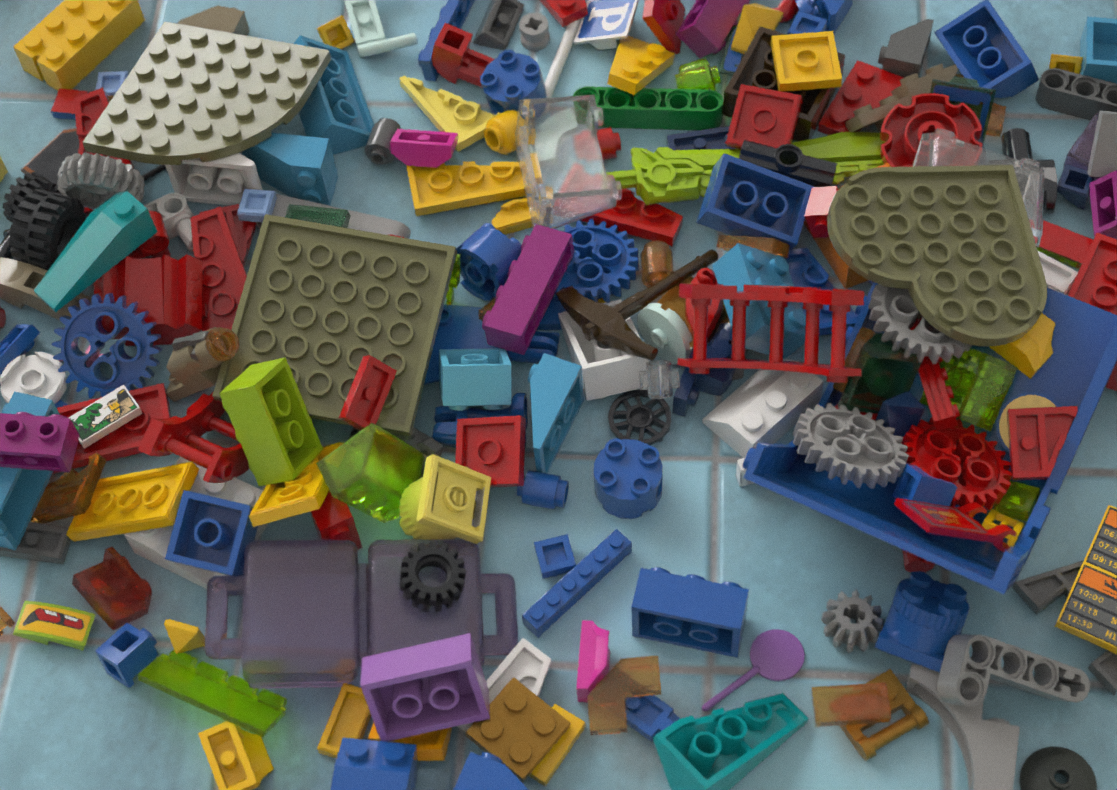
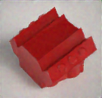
M165 254L162 257L143 259L126 256L94 282V295L99 294L103 302L106 294L113 293L114 302L123 295L126 296V306L137 301L139 303L136 310L138 314L148 310L149 313L144 319L145 322L157 323L150 330L151 334L161 335V338L153 341V345H172L174 339L190 336L202 330V261L188 254L179 260ZM104 315L102 318L103 328L108 332H112L115 327L113 319L107 315ZM124 327L114 339L124 337L129 332V328ZM126 340L125 346H136L132 341Z

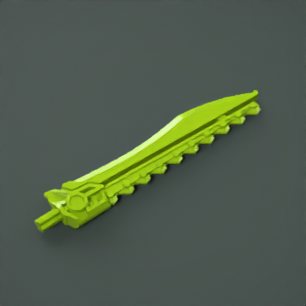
M840 132L791 143L800 148L803 155L837 163L833 184L836 185L843 182L844 177H851L861 171L884 164L881 159L880 149L881 144L886 142L880 140V133ZM633 147L630 152L632 156V170L602 173L603 188L605 191L635 188L636 195L640 196L646 205L694 201L699 199L700 196L704 198L713 167L721 156L725 153L739 158L741 149L672 150L668 147H658L652 153L647 149Z

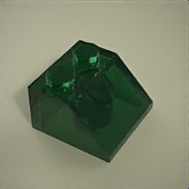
M875 333L861 347L853 367L862 369L861 376H849L837 407L840 408L842 404L845 405L848 411H853L856 407L859 409V412L878 414L883 401L910 391L921 365L918 362L917 354L912 353L908 358H905V349L899 348L893 351L892 346L894 342L892 340L882 342L883 333Z

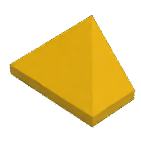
M757 3L744 5L731 50L745 54L759 27L775 31L783 17V12Z

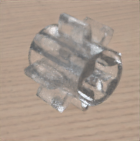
M668 360L647 362L646 371H639L640 390H647L648 397L652 399L672 397L673 388H680L679 369H672L671 361Z

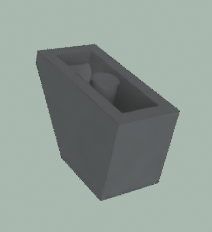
M926 19L891 34L888 46H882L880 50L878 64L883 65L882 69L904 78L915 73L919 76L929 46L934 20Z

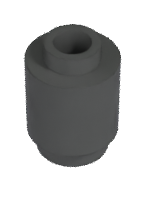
M381 118L373 125L364 149L366 156L371 162L383 165L389 164L394 160L395 156L391 154L390 141L396 130L401 129V126L395 120Z

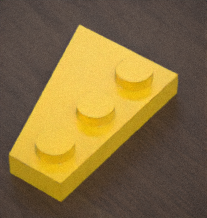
M628 35L627 38L620 39L607 84L635 95L673 64L675 53L667 51L662 45L649 44Z

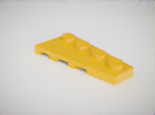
M463 161V165H445L444 162L437 168L406 165L416 217L539 194L532 162H492L491 165H477L475 161Z

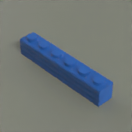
M615 529L521 615L523 625L539 638L632 552V542Z

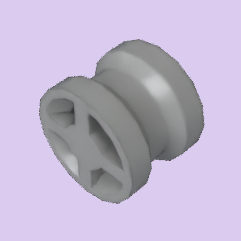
M540 13L524 15L519 22L522 46L531 51L544 49L550 41L548 19Z

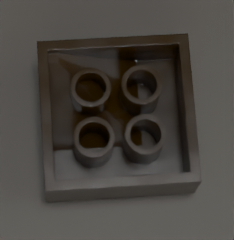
M759 27L724 91V116L732 118L741 84L779 91L771 48V36L785 34ZM837 52L841 75L843 76L845 54ZM838 87L785 91L786 93L802 95L803 98L793 140L804 141L812 138Z

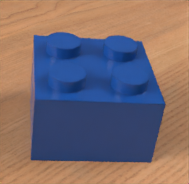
M183 490L165 560L244 579L258 526L253 527L249 518L253 506Z

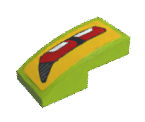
M24 601L13 635L46 645L51 641L84 651L96 614L56 604Z

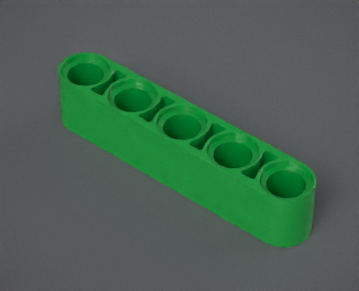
M587 86L581 87L574 92L573 111L578 125L582 127L699 131L720 127L723 121V97L717 91L702 89L642 88L633 95L615 87Z

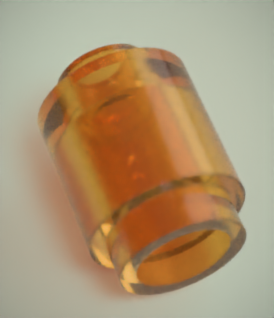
M663 241L648 242L641 252L642 283L646 287H650L674 271L673 253L669 249V245Z

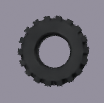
M35 189L32 193H28L24 201H21L10 229L9 244L11 245L10 251L11 255L14 256V260L48 271L86 220L83 204H80V201L76 198L44 189Z

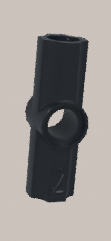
M745 140L739 155L741 160L814 187L832 186L837 168V163L803 155L802 150L792 144H785L775 148Z

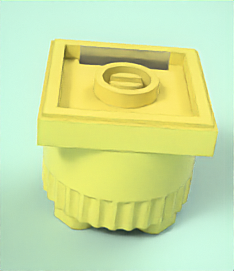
M434 454L428 456L425 462L423 477L411 483L402 493L399 506V514L402 517L399 524L406 535H412L413 539L418 540L419 543L424 542L426 546L430 545V541H437L436 546L438 547L442 543H448L456 538L474 544L482 542L492 477Z

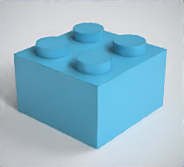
M502 348L439 349V390L443 406H449L451 410L460 411L467 410L469 406L483 405L484 409L497 410L503 408V405H511L512 365L506 350Z

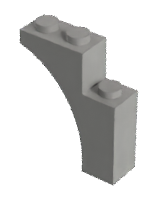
M911 664L906 691L931 707L949 727L965 761L969 790H1013L1020 726L1010 725L1007 720L1001 718L982 719L984 699L975 706L944 702L937 691L940 673L921 665ZM962 681L959 689L960 694H962L964 687Z

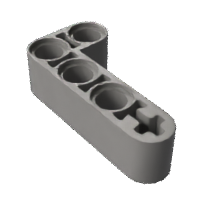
M958 634L949 640L937 682L938 695L944 702L975 706L983 701L990 679L1057 701L1080 702L1087 697L1090 691L1088 676L1078 668L985 635ZM970 645L972 646V649H973V653H972L971 658H970V656H969V648H970ZM1002 657H1003V659H1004V666H1003V668L1001 667V659H1002ZM1033 669H1035V677H1034V679H1033ZM1058 679L1060 682L1064 683V685L1057 684ZM961 681L963 682L964 686L962 694H960L959 690Z

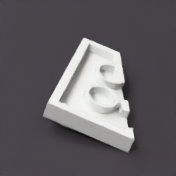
M522 638L487 679L489 704L513 677L539 697L551 665V658ZM474 722L457 727L466 733Z

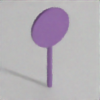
M780 629L761 633L753 641L750 649V661L753 668L703 704L702 710L708 711L756 674L772 681H784L794 677L804 663V649L801 642L790 632Z

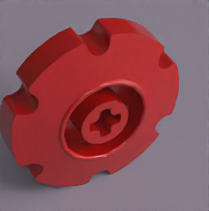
M938 93L912 96L911 105L903 106L897 104L885 117L880 131V140L886 142L881 144V159L884 164L888 163L891 167L977 166L983 146L981 142L977 141L981 138L982 127L976 114L966 104L952 105L949 103L948 95Z

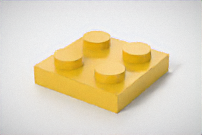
M833 31L771 36V48L779 91L841 87L842 75Z

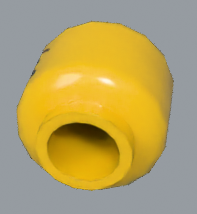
M507 110L488 120L484 132L485 141L493 151L504 155L510 154L528 144L530 139V123L526 117L516 110Z

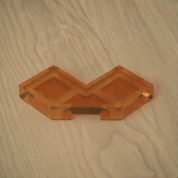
M658 655L621 658L588 694L590 735L627 733L625 698L662 695Z

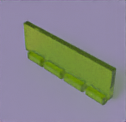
M174 649L169 653V656L162 653L138 674V681L261 737H264L286 714L287 698L265 688L257 696L259 691L258 685L236 675H231L227 679V671L204 661L197 665V658L184 652L176 654Z

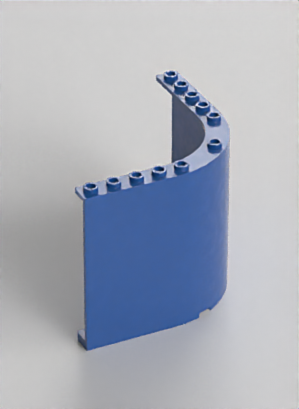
M869 280L872 286L868 296L864 295V305H857L855 314L859 315L854 327L849 326L846 331L845 366L862 369L861 376H848V382L845 383L829 382L818 405L826 409L828 403L836 406L861 396H874L885 401L910 391L925 408L921 419L929 422L932 415L913 353L908 358H905V349L899 348L893 351L892 346L894 342L892 340L881 341L884 331L873 330L876 321L869 320L872 310L868 308V305L871 301L872 292L878 284ZM1047 288V300L1042 313L1056 324L1051 342L1053 354L1031 379L989 346L972 345L969 351L964 350L963 352L968 354L967 359L962 358V356L957 358L953 355L951 358L954 360L953 365L946 363L944 360L939 363L940 368L951 369L949 374H947L949 380L945 381L946 386L951 385L954 398L950 400L962 404L964 396H972L974 398L972 409L969 412H959L960 416L956 417V419L961 420L964 428H968L973 424L975 427L974 432L977 434L986 432L985 440L987 442L997 441L995 450L1005 451L1006 454L1003 460L1010 462V453L1002 447L997 436L996 420L1001 407L1010 398L1023 392H1039L1050 396L1061 407L1077 406L1078 412L1071 424L1050 477L1037 480H1012L1011 478L1009 481L1011 485L999 504L995 503L993 505V510L1025 523L1015 545L1006 550L1005 553L998 550L990 542L927 533L894 505L896 498L892 494L900 477H897L895 483L888 481L886 487L876 483L874 489H871L865 482H862L860 488H857L854 482L850 480L844 485L838 476L829 479V472L826 470L821 472L815 471L816 463H805L807 455L797 453L799 446L793 444L794 440L786 445L758 443L756 449L751 447L743 462L742 468L747 469L743 478L1005 594L1016 582L1023 565H1025L1051 510L1050 507L1045 505L1051 492L1057 494L1061 488L1117 362V315ZM973 356L978 358L976 363L971 361ZM983 360L988 362L986 367L981 365ZM959 362L964 364L963 368L958 367ZM969 366L974 368L972 372L967 371ZM978 370L983 371L982 376L977 375ZM955 371L960 373L958 378L954 377ZM965 375L970 377L968 382L963 380ZM975 379L979 381L978 386L973 384ZM985 508L987 510L985 514L983 512L977 513L973 519L983 524L990 510ZM995 519L993 523L1000 525L1001 522ZM1004 538L1003 542L1007 544L1008 539Z

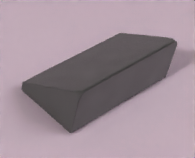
M491 0L473 43L505 50L525 5L517 0Z

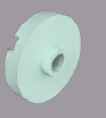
M657 302L650 303L640 311L637 319L640 334L645 342L657 348V356L671 364H677L678 358H688L693 347L689 345L692 337L685 322L670 308L666 311L660 308L663 304Z

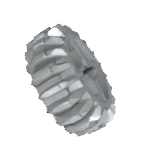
M85 152L82 155L75 153L72 156H67L65 161L62 162V166L59 167L57 175L58 190L65 196L78 199L80 204L93 211L115 193L128 191L141 202L145 192V178L140 175L137 169H133L130 164L122 163L121 159L115 160L110 158V156L105 157L98 153L91 155Z

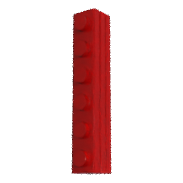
M923 316L920 319L917 318L914 326L909 330H914L919 325ZM913 353L936 431L958 426L956 417L960 416L957 404L952 405L950 399L954 398L951 385L946 386L945 381L949 380L945 367L940 368L939 365L940 362H943L942 357L940 356L937 363L933 364L929 356H925L920 363L918 362L917 354Z

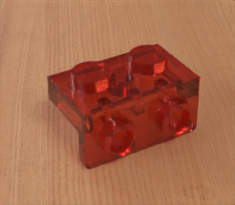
M111 546L105 549L103 562L73 575L72 585L112 631L148 614L152 597V589L149 583L133 570L127 558L121 556L114 547Z

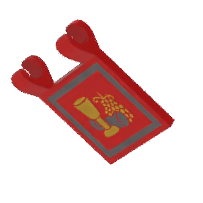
M896 498L894 503L897 508L927 533L990 542L1004 553L1011 546L1004 543L1003 539L1008 535L1016 536L1017 534L1007 525H998L988 530L982 527V524L974 520L973 517L979 512L985 514L987 510L976 502H971L961 507H951Z

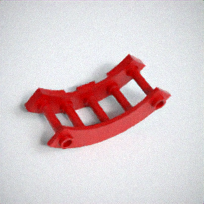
M679 284V297L691 299V305H694L693 358H678L677 365L689 367V373L708 374L710 373V368L779 370L827 376V382L835 383L848 382V376H861L862 369L845 366L847 312H850V305H864V291L848 289L822 290L818 287L744 285V291H737V286ZM712 299L730 300V306H733L731 358H707L708 306L711 305ZM750 300L768 301L767 307H771L769 360L745 359L747 306H750ZM788 302L803 303V309H806L804 362L783 361L785 308L788 307ZM824 304L829 305V311H832L831 365L818 363L820 310L824 309Z
M213 392L210 395L203 393L196 402L187 408V415L182 418L178 416L166 419L152 418L138 449L149 456L156 457L175 454L206 468L207 470L202 480L208 483H224L232 480L234 477L237 478L249 470L248 460L241 443L230 448H223L201 438L207 431L214 430L238 441L233 425L220 419L225 409L222 402L215 401L212 396Z

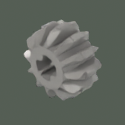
M856 589L853 591L852 597L849 598L841 591L838 594L837 601L830 599L827 602L826 609L828 611L823 612L821 621L826 625L824 627L825 637H834L833 645L835 648L844 643L847 644L846 649L848 653L853 651L854 645H857L864 652L868 649V642H877L879 637L878 631L882 630L884 620L880 618L882 613L881 606H871L873 600L871 595L861 599ZM850 619H855L856 624L850 623Z

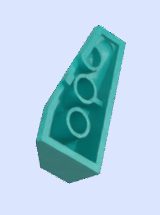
M128 191L115 193L89 214L34 289L35 294L53 311L57 312L157 233L148 209Z
M784 693L745 702L743 707L725 711L724 708L712 710L711 715L695 719L693 715L683 717L656 734L653 741L669 787L672 790H730L803 727L809 718Z

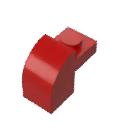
M445 23L433 46L431 59L434 68L442 77L453 84H456L459 78L482 88L480 77L487 65L495 59L470 49L473 34Z

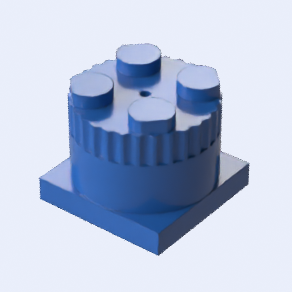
M911 572L909 578H905L898 583L888 616L879 634L875 648L940 673L947 644L953 636L962 633L970 609L966 599L967 591L958 584H945L935 581L925 572Z

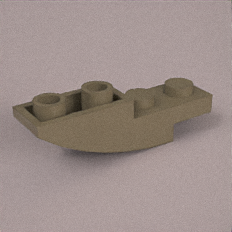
M941 63L925 70L926 76L919 78L918 74L915 73L901 79V86L891 91L892 96L879 101L880 107L872 109L871 104L853 111L855 117L845 122L848 132L852 133L875 124L878 133H880L885 117L897 104L909 106L911 105L912 96L933 93L934 87L937 85L948 87L958 71L957 65L954 64L944 68Z
M0 257V299L21 309L26 304L57 320H60L59 318L64 315L72 317L68 308L73 305L80 308V299L86 298L92 304L91 297L80 293L57 312L53 311L34 292V289L48 271L21 261Z

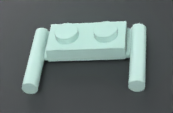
M344 0L360 58L418 44L415 33L390 39L385 38L375 0Z

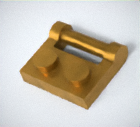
M891 669L830 703L828 708L852 745L865 761L874 757L876 750L914 728L919 730L929 724L924 710L919 705H916ZM900 709L906 715L869 738L862 733Z

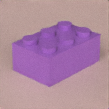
M470 633L362 658L360 686L381 741H392L490 719L489 689Z

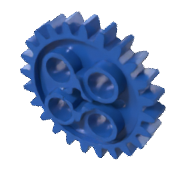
M590 219L588 224L583 226L582 222L577 220L576 227L573 228L567 223L564 224L565 231L563 232L572 234L574 255L556 292L572 285L584 297L595 302L602 298L605 302L610 303L611 294L620 298L622 296L621 288L629 290L631 288L630 281L637 279L636 271L639 270L638 248H635L634 239H628L627 231L618 233V226L616 224L607 229L605 221H602L599 226H594L593 219Z
M113 293L106 294L104 302L99 294L92 295V304L89 300L83 298L79 300L80 308L75 305L70 306L68 310L72 317L64 315L59 318L65 325V328L54 329V332L62 338L52 342V346L61 348V353L53 356V359L63 360L64 362L58 369V372L69 371L70 373L65 382L68 384L75 380L78 381L76 392H80L86 387L89 388L88 398L95 397L98 391H100L101 397H104L122 385L128 391L135 390L134 385L138 388L145 387L146 383L142 376L149 379L154 377L155 374L149 366L160 365V361L154 358L153 354L162 351V348L153 345V341L161 338V335L151 334L150 331L157 323H146L144 320L149 313L148 310L138 314L136 312L139 304L137 301L126 306V296H120L114 302ZM104 315L110 316L114 321L115 327L112 332L106 331L102 326ZM124 327L129 328V332L109 348L110 352L98 357L90 367L86 366V361L105 347L104 342L114 339ZM80 337L86 338L90 343L91 348L88 354L80 351L78 347ZM126 340L132 341L137 346L135 357L126 354L124 350ZM102 362L110 364L113 368L111 378L102 375L100 371Z

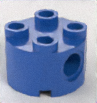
M513 50L502 51L498 58L487 65L480 77L485 97L493 115L507 110H516L529 121L541 113L545 107L547 94L539 64L528 55L515 53Z
M484 223L456 248L457 255L453 273L456 276L460 272L464 278L460 283L467 291L484 301H490L493 297L496 298L498 288L501 285H505L510 265L513 260H518L522 245L517 239L508 238L502 232L496 230L492 224Z
M614 438L606 443L605 448L599 452L594 462V488L597 500H599L602 508L607 513L618 518L635 519L641 517L642 513L647 512L649 509L652 511L657 506L662 497L663 464L658 450L654 446L634 439L621 440Z

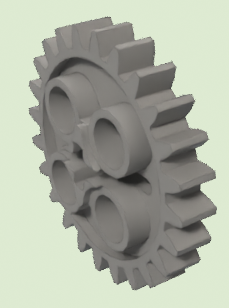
M880 284L875 286L868 308L872 310L869 320L876 321L873 328L874 331H884L881 339L882 342L890 340L894 342L892 346L893 351L903 348L905 349V358L914 353L917 354L918 362L921 363L925 356H929L931 362L936 364L940 356L948 363L953 355L960 358L964 350H970L972 345L964 344L943 334L924 317L914 330H909L914 326L917 318L920 319L922 317L910 296L909 290L884 287Z
M831 403L827 404L826 409L818 404L814 410L807 408L805 414H800L793 432L795 437L793 444L799 446L797 453L807 455L805 463H816L815 471L821 472L826 470L829 472V479L838 476L841 478L842 484L846 485L848 480L854 482L857 488L861 487L862 482H865L871 489H874L876 483L882 487H886L888 481L895 483L897 477L901 476L909 457L905 453L908 447L901 444L903 438L893 435L894 428H884L883 419L874 421L871 419L872 413L869 412L862 415L856 407L853 411H848L844 404H841L839 409H836Z

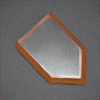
M76 128L61 131L22 167L21 171L24 174L37 172L57 184V175L62 162L65 161L67 156L78 153V149H80Z

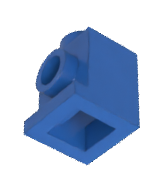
M129 623L122 626L95 650L107 674L128 688L135 684L133 678L159 655L155 648L157 641L148 630L144 628L139 630Z

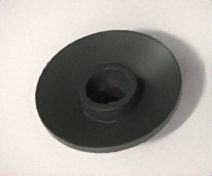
M1051 746L1035 751L1026 759L1020 771L1019 783L1021 790H1097L1096 777L1088 762L1076 752L1063 747ZM1058 773L1064 775L1067 783H1058L1054 775Z

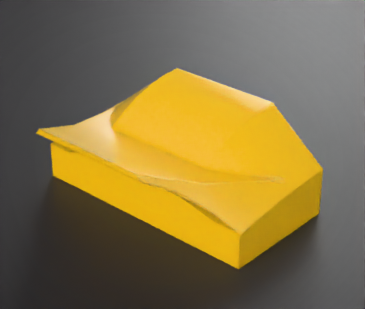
M1042 313L1032 329L1023 337L1008 344L989 347L1031 379L1053 354L1051 342L1056 324Z
M233 718L198 733L219 790H253L260 786L261 779L274 770L261 735L241 729L234 722Z

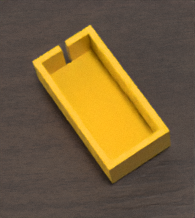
M64 0L13 48L24 71L41 81L45 80L47 85L59 91V88L73 89L131 35L145 19L138 0Z

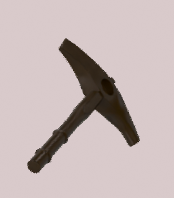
M713 249L701 256H696L690 263L675 272L672 271L667 277L645 290L635 293L613 308L584 297L572 285L555 294L567 313L582 329L585 339L588 341L595 339L605 346L653 361L658 354V349L643 342L625 320L642 310L662 294L675 286H679L683 281L698 273L700 269L707 268L716 262L719 257Z

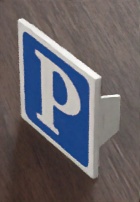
M588 0V15L581 19L574 44L591 43L598 50L617 48L616 39L628 37L639 0Z

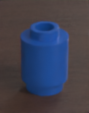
M528 470L526 476H524V486H517V496L522 497V504L555 510L556 507L564 508L568 496L569 481L562 480L561 476Z

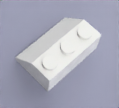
M759 369L702 419V423L745 458L751 447L756 449L758 443H776L797 424L801 413L805 414L807 408L814 409L822 397L824 381L815 374Z

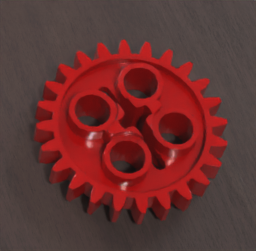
M932 417L928 423L920 420L918 426L912 425L901 444L908 447L905 452L909 455L906 463L918 466L931 477L955 484L957 490L950 504L951 507L956 505L961 507L968 503L976 502L990 510L995 503L999 504L1011 485L1009 481L1013 474L1008 471L1011 463L1003 460L1006 452L995 450L997 441L987 442L985 440L986 432L975 433L973 424L968 428H964L959 419L957 420L958 426L941 431H936Z

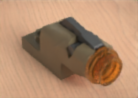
M214 327L206 331L193 333L190 336L174 339L172 343L173 351L166 366L167 370L171 373L169 376L170 383L166 389L167 397L175 402L214 386L221 364L232 359L239 349L237 335L230 329Z

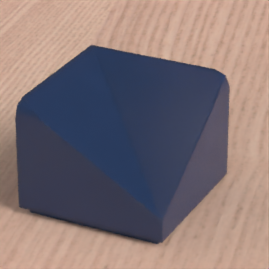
M1066 164L1057 184V192L1077 208L1084 210L1090 195L1089 183L1095 181L1096 177L1089 176L1087 170Z
M910 391L904 392L883 401L875 421L883 419L884 428H894L893 435L903 437L906 432L908 433L912 425L918 426L925 408Z

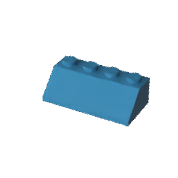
M300 35L293 44L326 49L330 51L331 61L313 92L298 112L306 136L329 138L333 155L366 146L374 123L348 52Z

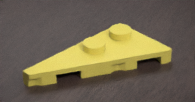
M406 76L399 78L400 86L440 132L458 133V143L455 148L457 152L484 138L488 120L496 116L481 110L478 103L465 101L462 97L443 89H439L436 92L426 88L423 81Z

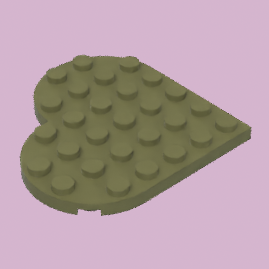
M1013 165L872 168L851 176L847 183L834 195L828 210L827 228L831 243L837 254L852 270L872 282L884 287L908 289L917 310L933 327L943 334L968 345H1004L1016 341L1028 333L1042 314L1047 300V284Z

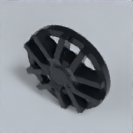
M641 389L628 391L620 395L610 407L608 415L610 431H612L617 439L621 440L631 439L633 432H640L638 440L649 445L655 444L658 441L662 442L663 437L669 432L671 426L670 407L660 395L652 391ZM640 396L651 398V400L643 405ZM634 397L637 405L631 407L627 400ZM622 403L626 411H616V409ZM659 403L661 408L652 412L651 408ZM665 414L666 423L658 418ZM614 419H626V420H627V421H623V422L614 423ZM652 425H655L661 428L662 430L658 433L656 430L652 428ZM628 429L625 436L618 431ZM647 433L651 438L644 439V434Z

